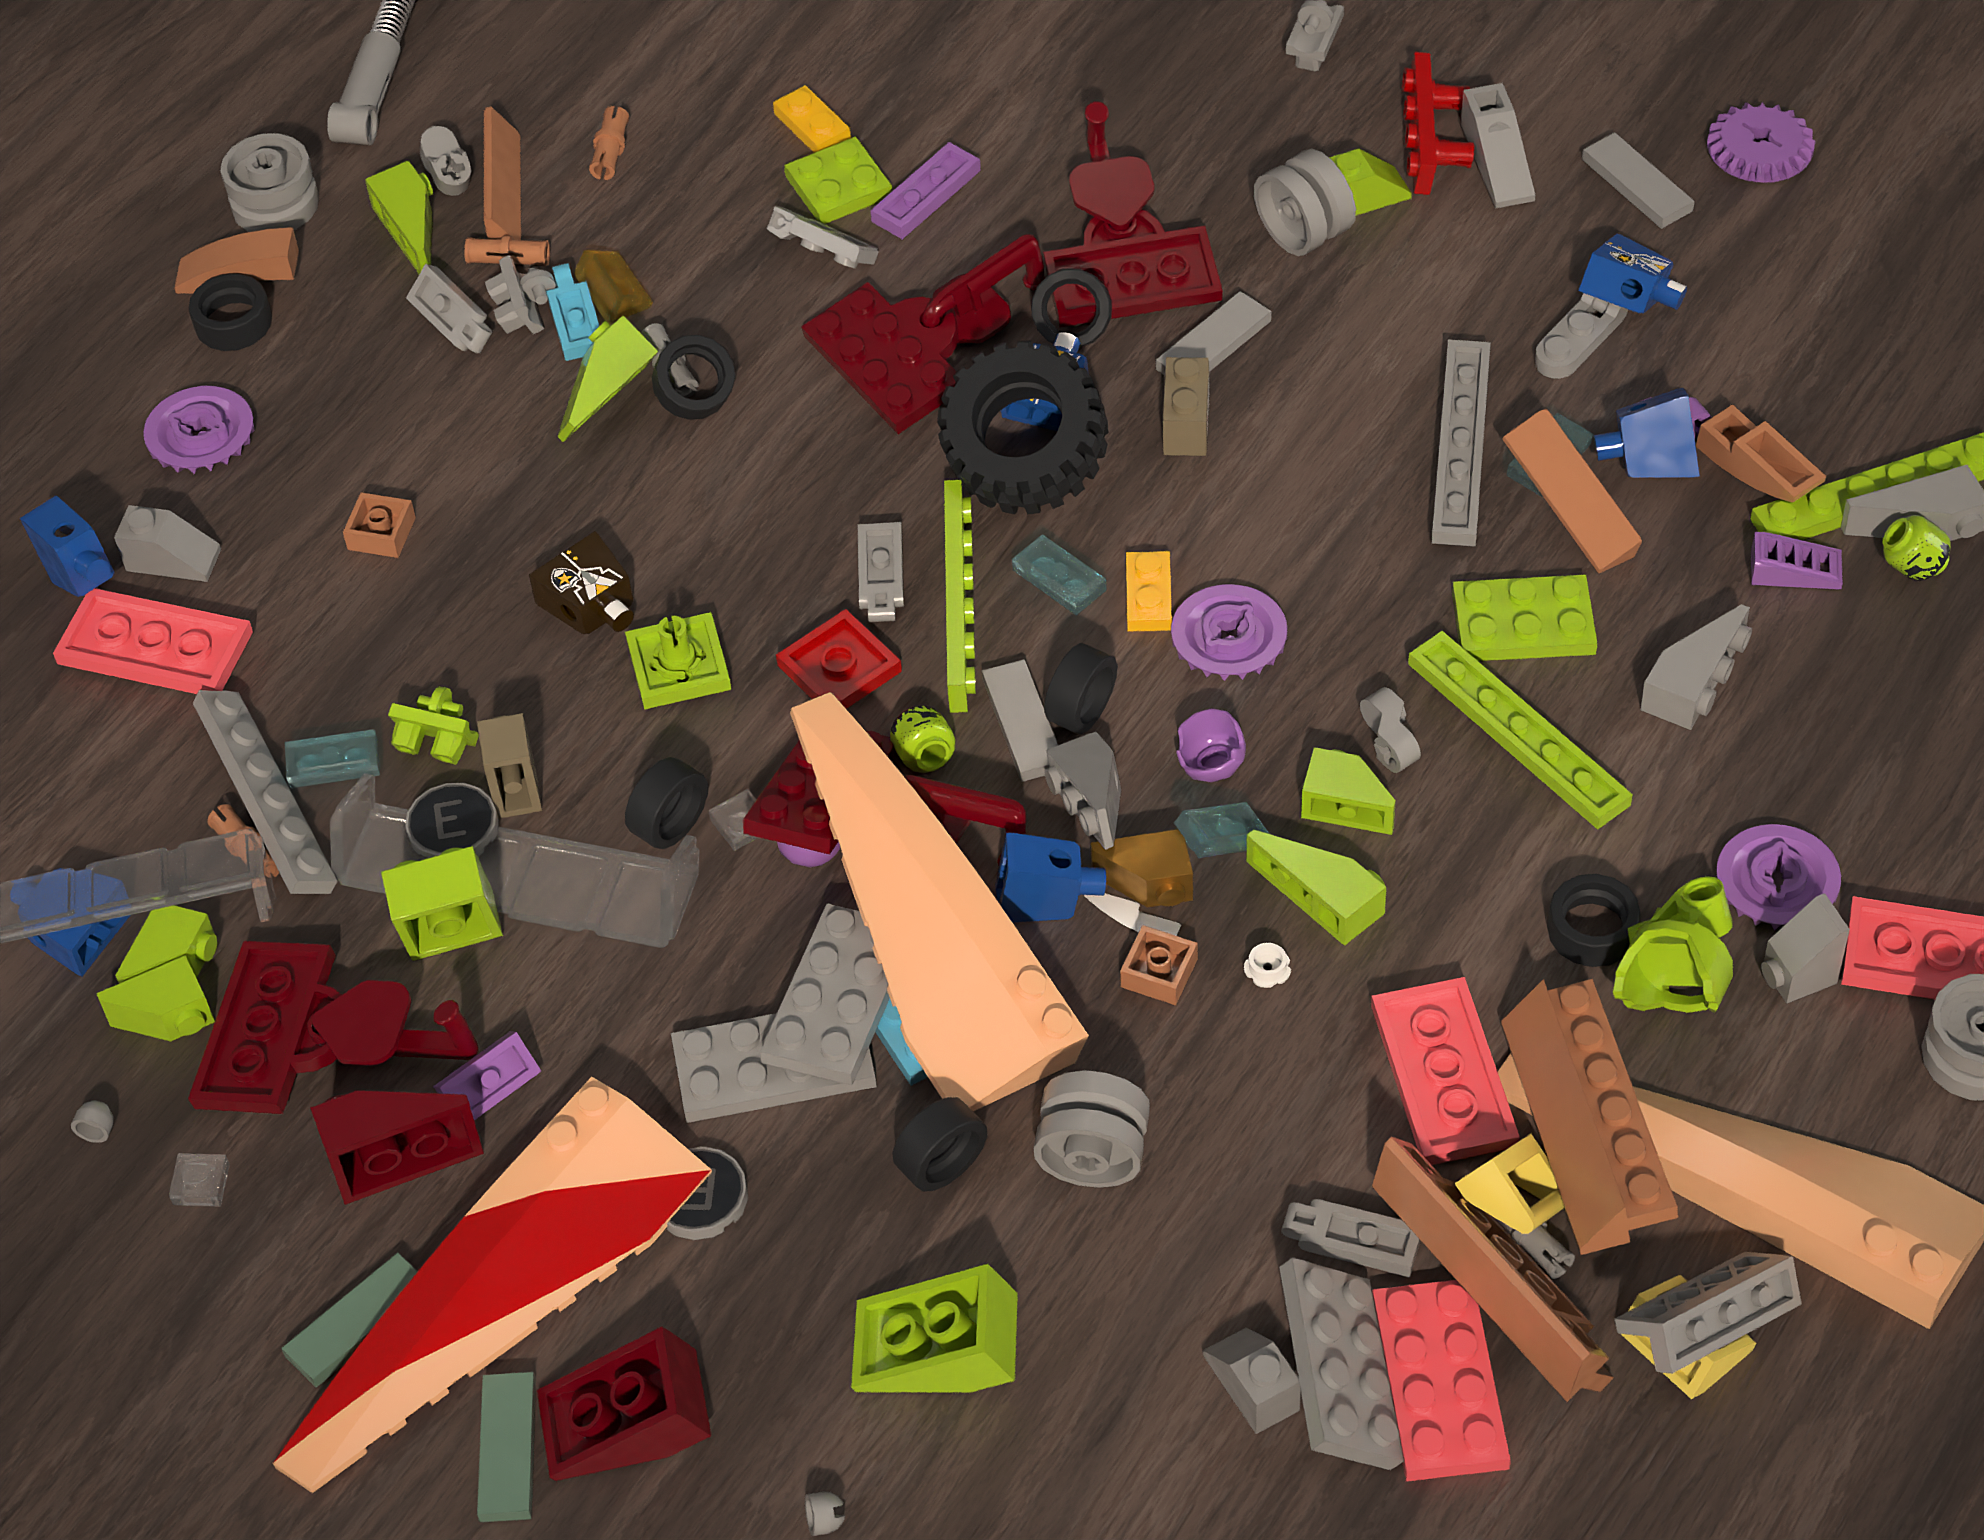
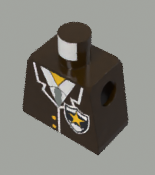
M595 531L529 574L535 603L581 634H590L605 623L614 631L621 632L633 621L634 613L629 609L634 601L630 579L616 557Z

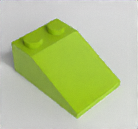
M989 1264L857 1300L851 1388L856 1392L970 1393L1015 1381L1018 1293Z

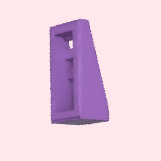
M1754 532L1751 547V585L1842 589V552L1840 549L1772 533ZM1785 561H1793V564L1786 563ZM1803 562H1811V568L1803 567ZM1820 563H1829V573L1820 571Z

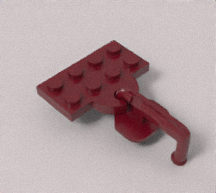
M1094 101L1087 105L1085 109L1087 147L1091 162L1078 165L1072 170L1069 177V185L1075 206L1091 214L1094 218L1089 221L1084 231V245L1043 252V262L1047 276L1061 269H1081L1095 275L1106 286L1112 301L1111 319L1222 301L1223 290L1205 225L1165 232L1158 219L1148 211L1142 210L1154 194V183L1148 164L1144 160L1133 156L1111 159L1105 139V121L1108 119L1109 110L1104 103ZM1065 284L1058 287L1051 294L1059 328L1093 322L1096 315V302L1093 294L1086 287L1079 284Z
M1031 234L1019 237L968 273L956 276L933 293L932 298L922 296L906 298L890 305L867 282L801 326L804 337L897 434H900L944 404L941 398L947 386L955 387L956 382L953 375L957 371L946 359L953 354L957 343H983L1009 324L1011 320L1010 307L991 287L1024 264L1026 274L1023 277V284L1027 288L1036 290L1037 286L1046 278L1039 243L1036 237Z
M866 731L891 762H893L897 753L890 737L880 735L875 731ZM800 740L743 818V834L830 855L839 841L838 839L834 840L829 826L830 816L824 799L819 797L815 786L816 776L812 764L806 760ZM904 776L956 844L971 821L1005 828V836L1006 833L1026 835V810L1018 801L917 776ZM1001 855L998 856V866L1000 864Z
M243 941L188 1100L194 1109L283 1114L296 1074L315 1072L332 1064L336 1059L343 1064L377 1065L385 1062L391 1056L471 1060L477 1055L479 1047L466 1019L459 1011L458 1003L454 1000L442 1002L436 1008L433 1016L435 1023L443 1025L447 1032L405 1030L403 1028L411 1006V996L403 984L394 981L367 980L359 983L346 993L340 994L333 987L326 986L336 957L330 945Z

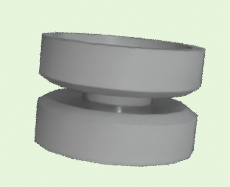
M279 133L252 136L233 146L222 159L220 172L228 193L233 216L236 223L247 232L293 227V230H296L307 223L318 209L319 194L312 176L309 156L304 145L295 138Z
M1311 148L1298 153L1288 159L1285 165L1274 167L1259 176L1254 184V199L1258 214L1265 228L1277 244L1293 255L1302 256L1320 247L1325 239L1334 238L1350 229L1355 222L1356 206L1345 176L1330 158Z
M1969 974L1950 981L1938 992L1922 1043L1924 1065L1933 1080L1951 1094L1969 1100L1984 1101V974Z
M1068 1072L1051 1079L1043 1091L1040 1108L1041 1122L1037 1126L1034 1143V1159L1042 1169L1060 1180L1079 1186L1111 1187L1133 1180L1141 1170L1144 1151L1143 1136L1147 1132L1150 1113L1149 1099L1144 1092L1128 1080L1104 1072Z

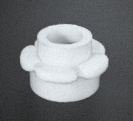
M1262 943L1251 950L1249 959L1244 963V972L1248 978H1253L1255 985L1271 988L1277 983H1284L1291 974V968L1288 967L1290 959L1279 945ZM1263 967H1272V969L1265 970Z

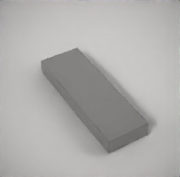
M1615 132L1583 149L1582 160L1661 229L1693 212L1694 200Z
M1239 291L1156 359V370L1165 375L1166 357L1209 358L1210 372L1271 322V310Z
M1025 659L982 670L983 683L1021 782L1045 776L1044 770L1050 768L1046 750L1058 746L1049 720L1046 719L1043 705Z

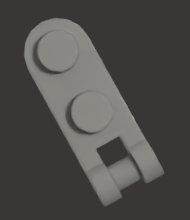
M1583 293L1581 300L1536 347L1535 366L1537 370L1546 377L1557 379L1568 377L1574 373L1624 320L1628 309ZM1595 311H1598L1603 315L1601 318L1593 315V313Z

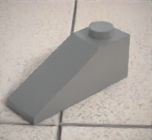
M1968 465L1960 466L1847 499L1841 530L1844 535L1883 538L1888 527L1897 519L1918 515L1925 517L1943 530L1950 538V541L1962 537L1969 538L1984 531V490Z

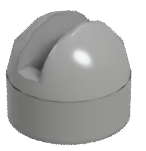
M93 1100L84 1103L77 1110L71 1123V1129L84 1140L96 1143L104 1142L108 1139L114 1117L104 1102Z
M831 1492L806 1494L805 1512L808 1528L812 1536L829 1534L836 1531L842 1525L845 1515H834L833 1507L844 1505L837 1495Z

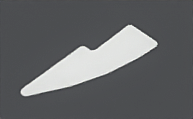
M1106 893L1104 896L1084 895L1101 911L1137 932L1144 925L1177 936L1181 927L1177 922L1140 912V904Z

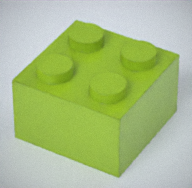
M473 846L450 848L438 856L421 861H404L392 869L381 871L391 921L412 961L503 936L492 887Z

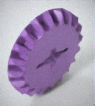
M1763 102L1758 107H1752L1748 103H1745L1741 109L1730 107L1727 114H1719L1716 123L1711 124L1707 138L1709 154L1722 170L1743 180L1763 183L1785 180L1800 173L1810 163L1815 145L1813 130L1806 127L1804 118H1795L1793 110L1782 112L1779 104L1773 108L1765 107ZM1754 138L1757 140L1767 138L1768 141L1762 140L1758 143L1754 141Z
M217 386L192 387L170 395L152 410L144 426V440L152 458L158 459L163 468L172 466L177 473L188 468L193 474L200 467H206L212 471L215 463L220 462L228 465L231 455L241 456L242 446L250 444V434L254 432V418L248 403L239 394ZM202 427H206V428H207V431H200V430H201ZM192 431H200L197 436L192 433Z
M1216 585L1192 594L1178 607L1171 624L1172 645L1176 647L1179 659L1186 660L1191 670L1201 669L1206 678L1214 673L1219 674L1224 681L1229 675H1238L1243 680L1249 672L1253 671L1260 675L1265 665H1274L1276 656L1282 654L1284 650V644L1287 640V622L1278 604L1263 592L1242 585ZM1233 629H1237L1236 638L1229 635L1221 639V630L1229 633Z
M1760 825L1740 832L1727 842L1717 862V879L1723 883L1728 904H1732L1736 908L1738 917L1747 915L1753 919L1755 926L1760 922L1769 923L1774 930L1781 925H1786L1816 896L1825 893L1833 904L1837 900L1841 886L1840 867L1831 850L1814 835L1787 825ZM1777 861H1780V873H1782V878L1784 879L1779 893L1776 891V885L1773 884V878H1771L1776 870Z

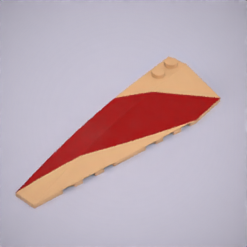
M591 1077L462 1218L400 1292L302 1421L273 1462L275 1468L311 1493L318 1490L367 1454L366 1447L382 1435L388 1433L391 1436L407 1424L405 1418L424 1404L430 1402L431 1405H434L450 1393L448 1390L450 1385L466 1374L471 1378L538 1329L537 1322L556 1309L561 1312L576 1301L575 1294L595 1279L602 1282L617 1271L616 1264L632 1252L639 1255L650 1247L668 1227L667 1223L709 1176L712 1169L628 1097Z

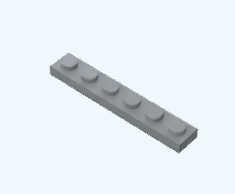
M1448 340L1432 544L1476 547L1491 342Z
M199 690L193 705L290 894H331L337 879L239 692Z

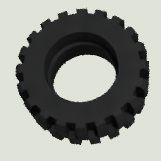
M1019 340L1015 348H1008L1006 342L995 345L994 353L984 356L981 351L971 358L973 365L968 370L960 367L953 375L956 382L955 387L947 386L941 399L946 408L939 409L937 423L941 429L938 434L940 445L955 476L962 480V487L970 495H977L980 503L989 508L995 507L996 503H998L1002 512L1016 514L1018 507H1024L1028 515L1041 512L1040 506L1049 503L1052 509L1064 505L1062 497L1071 492L1076 497L1085 489L1082 483L1085 477L1094 479L1100 467L1096 458L1101 459L1105 457L1108 446L1104 437L1109 433L1108 421L1104 413L1105 409L1092 378L1086 369L1080 368L1077 360L1067 352L1059 356L1056 346L1042 343L1039 349H1035L1032 341ZM1023 399H1041L1056 405L1060 409L1062 420L1059 429L1053 439L1041 450L1023 457H1005L987 448L985 443L987 429L997 413L1009 404Z

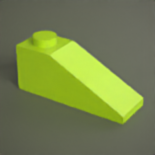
M408 160L366 178L365 181L372 209L415 270L420 274L425 264L431 265L432 209L429 196L433 195V189L425 173L418 174Z
M624 316L620 317L612 326L605 321L589 336L593 344L583 356L557 436L563 443L644 370L658 353L654 346Z
M1254 829L1247 834L1246 862L1344 946L1385 914L1386 886L1377 873L1369 869L1366 870L1354 859Z

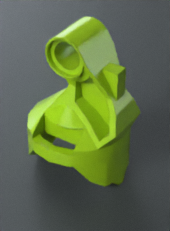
M1709 876L1691 880L1680 887L1661 908L1657 907L1650 920L1627 928L1630 945L1616 971L1613 989L1615 999L1622 1000L1627 1008L1640 1011L1660 1007L1686 1013L1707 1009L1713 1013L1717 1011L1733 978V960L1725 944L1719 939L1727 934L1733 926L1727 897L1721 880ZM1669 986L1703 987L1704 994L1696 996L1675 994L1669 991Z

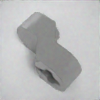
M434 126L427 129L422 134L420 142V156L425 169L431 173L436 187L442 193L453 196L465 192L469 187L471 166L466 152L459 147L456 137L449 129L442 126Z
M1382 687L1360 702L1362 716L1368 726L1378 736L1374 740V747L1377 753L1376 758L1394 773L1402 771L1419 760L1421 752L1418 742L1402 724L1406 720L1404 701L1387 687Z

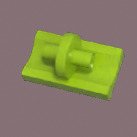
M439 686L434 690L431 697L420 695L417 700V708L421 709L395 703L391 705L388 716L396 723L391 744L400 752L418 755L424 735L436 737L430 754L437 760L456 765L466 745L476 746L479 734L476 731L470 730L467 720L459 719L463 713V705L452 702V692L449 688Z

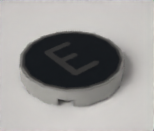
M445 783L427 790L415 799L407 812L405 828L411 846L419 856L422 854L424 857L431 858L440 855L443 851L450 848L473 846L479 857L484 853V847L489 844L490 840L493 843L496 838L499 819L491 797L480 788L466 783Z
M708 1147L690 1148L688 1150L712 1169V1172L669 1220L666 1230L677 1237L692 1240L712 1238L725 1231L724 1227L730 1225L733 1220L736 1223L743 1215L748 1200L746 1178L737 1161L722 1150Z

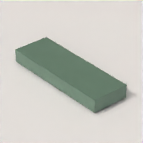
M399 1253L395 1254L281 1349L284 1356L315 1387H318L347 1362L370 1330L418 1271Z
M534 1372L483 1375L477 1515L480 1522L532 1519L536 1393Z

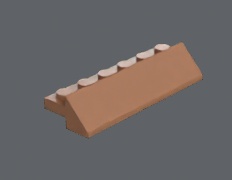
M1543 979L1501 1021V1025L1579 1252L1583 1255L1630 1243L1629 1230L1678 1218V1210L1593 979L1547 990Z
M1390 1137L1382 1150L1372 1184L1374 1190L1566 1402L1580 1388L1601 1392L1614 1377L1603 1366L1609 1357L1588 1336V1332L1594 1327L1593 1324L1521 1246L1511 1238L1509 1233L1493 1216L1466 1201L1455 1185L1456 1182L1443 1178L1412 1143Z

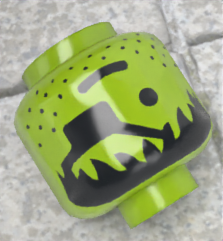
M1913 515L1897 519L1888 527L1884 534L1883 552L1885 560L1889 565L1911 580L1922 581L1943 572L1949 563L1950 538L1943 530L1925 517Z
M921 705L907 709L894 720L890 729V740L894 745L896 753L903 764L914 772L927 773L939 769L949 761L955 750L956 739L950 726L942 714L933 707Z

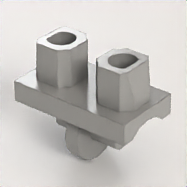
M1306 0L1301 6L1298 19L1286 44V54L1296 56V66L1298 68L1312 71L1319 70L1344 16V6L1335 5L1328 7L1324 0Z
M507 255L499 260L502 273L485 281L488 293L497 306H500L494 309L496 320L507 334L526 325L534 335L544 329L537 304H545L548 301L546 291L556 288L555 280L548 271L539 270L535 267L530 268L526 275L517 272L512 257Z

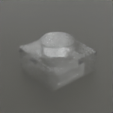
M749 789L709 810L711 822L734 851L759 838L743 834V818L757 800Z
M178 1153L169 1192L172 1204L221 1207L230 1166L226 1155Z

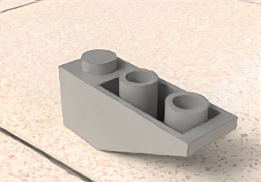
M1503 83L1463 90L1461 127L1467 141L1474 142V158L1495 208L1535 201V191L1515 111Z
M1741 604L1663 650L1644 682L1640 710L1689 730L1692 729L1700 714L1707 716L1716 697V691L1714 690L1718 682L1721 684L1727 682L1734 666L1735 660L1732 657L1736 651L1743 653L1750 640L1752 628L1747 626L1750 607Z
M1096 731L1047 749L1046 753L1050 768L1045 769L1044 773L1052 794H1060L1066 810L1070 815L1076 814L1079 817L1081 826L1087 836L1093 835L1105 850L1113 847L1121 796V785L1113 750Z

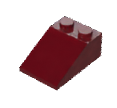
M357 1090L346 1095L330 1097L324 1103L310 1107L345 1205L484 1154L466 1094Z
M663 1326L537 1390L549 1477L555 1481L667 1458L711 1436L696 1349Z

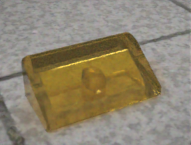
M583 251L574 274L579 283L587 282L592 302L605 321L614 323L622 316L627 318L651 308L653 304L651 298L619 252Z

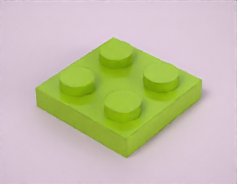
M856 137L784 165L786 178L815 219L823 224L879 203L892 192V185Z

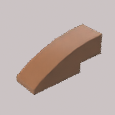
M293 227L241 233L217 240L182 257L175 283L176 294L194 293L207 280L224 274L250 276L258 282L259 280H294L299 249Z
M1733 404L1700 426L1695 446L1735 478L1761 492L1793 503L1825 482L1826 475L1771 425L1764 421L1756 426Z

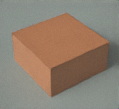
M361 492L343 531L347 549L399 558L416 519L412 501Z
M1142 925L1120 970L1121 988L1176 1005L1198 960V943Z

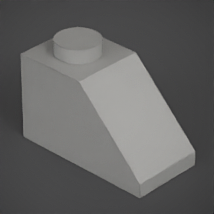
M128 505L114 537L126 571L208 582L221 551L219 543L170 510Z
M1825 893L1816 896L1768 940L1764 962L1761 965L1762 974L1769 987L1772 989L1776 988L1786 1004L1833 986L1838 982L1850 929Z
M1244 1328L1203 1350L1204 1358L1255 1434L1300 1411L1301 1389L1299 1378L1273 1341L1248 1328Z

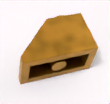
M1183 829L1117 838L1114 841V846L1106 850L1098 841L1090 842L1091 866L1105 868L1106 885L1147 908L1161 905L1169 907L1178 905L1181 902L1193 901V871Z

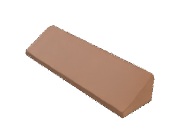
M486 107V110H484V223L488 239L501 240L503 236H513L514 240H521L520 134L492 107Z
M1546 408L1531 416L1503 437L1504 443L1598 574L1635 557L1642 543L1640 536Z

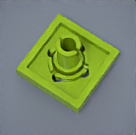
M711 612L683 619L678 616H671L672 621L670 622L665 617L657 625L625 632L644 710L732 690ZM688 678L686 682H678L679 679L684 680Z

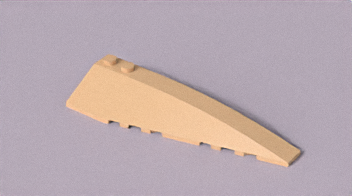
M1510 1054L1498 1070L1507 1101L1532 1115L1512 1055ZM1633 1086L1669 1186L1673 1192L1928 1329L1934 1323L1984 1242V1205L1909 1165Z

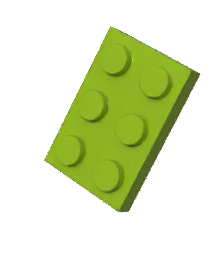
M1586 575L1453 582L1452 596L1459 645L1477 661L1596 655L1597 638Z

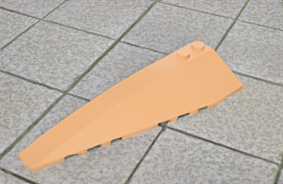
M831 692L792 707L790 714L806 760L812 764L816 776L815 786L819 797L824 799L830 816L829 826L834 840L838 839L843 853L841 860L863 923L869 927L874 941L872 949L877 963L882 964L888 981L887 991L892 1006L897 1007L902 1021L900 1029L905 1043L941 1098L958 1097L972 1111H975L1074 1064L1089 1035L987 885L925 802L881 748Z

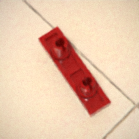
M1414 52L1411 68H1404L1402 77V92H1408L1404 101L1403 118L1404 120H1410L1405 132V148H1411V152L1408 153L1406 175L1413 177L1414 194L1430 195L1437 165L1471 168L1474 158V142L1439 140L1438 136H1435L1434 109L1462 111L1463 90L1470 89V86L1435 83V80H1432L1430 53Z

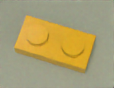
M806 85L773 102L774 114L814 153L851 139L850 128Z
M1170 551L1126 552L1127 630L1170 631L1172 624Z

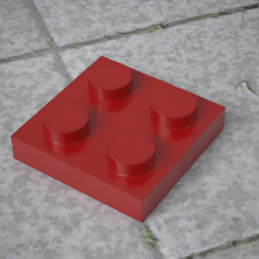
M847 609L841 611L776 654L777 666L811 699L831 692L846 709L902 672L901 660Z

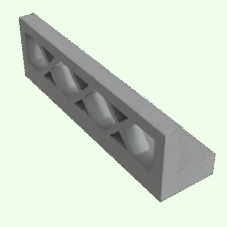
M1743 1252L1615 1318L1617 1333L1649 1337L1656 1372L1673 1374L1800 1306L1802 1303L1793 1256Z

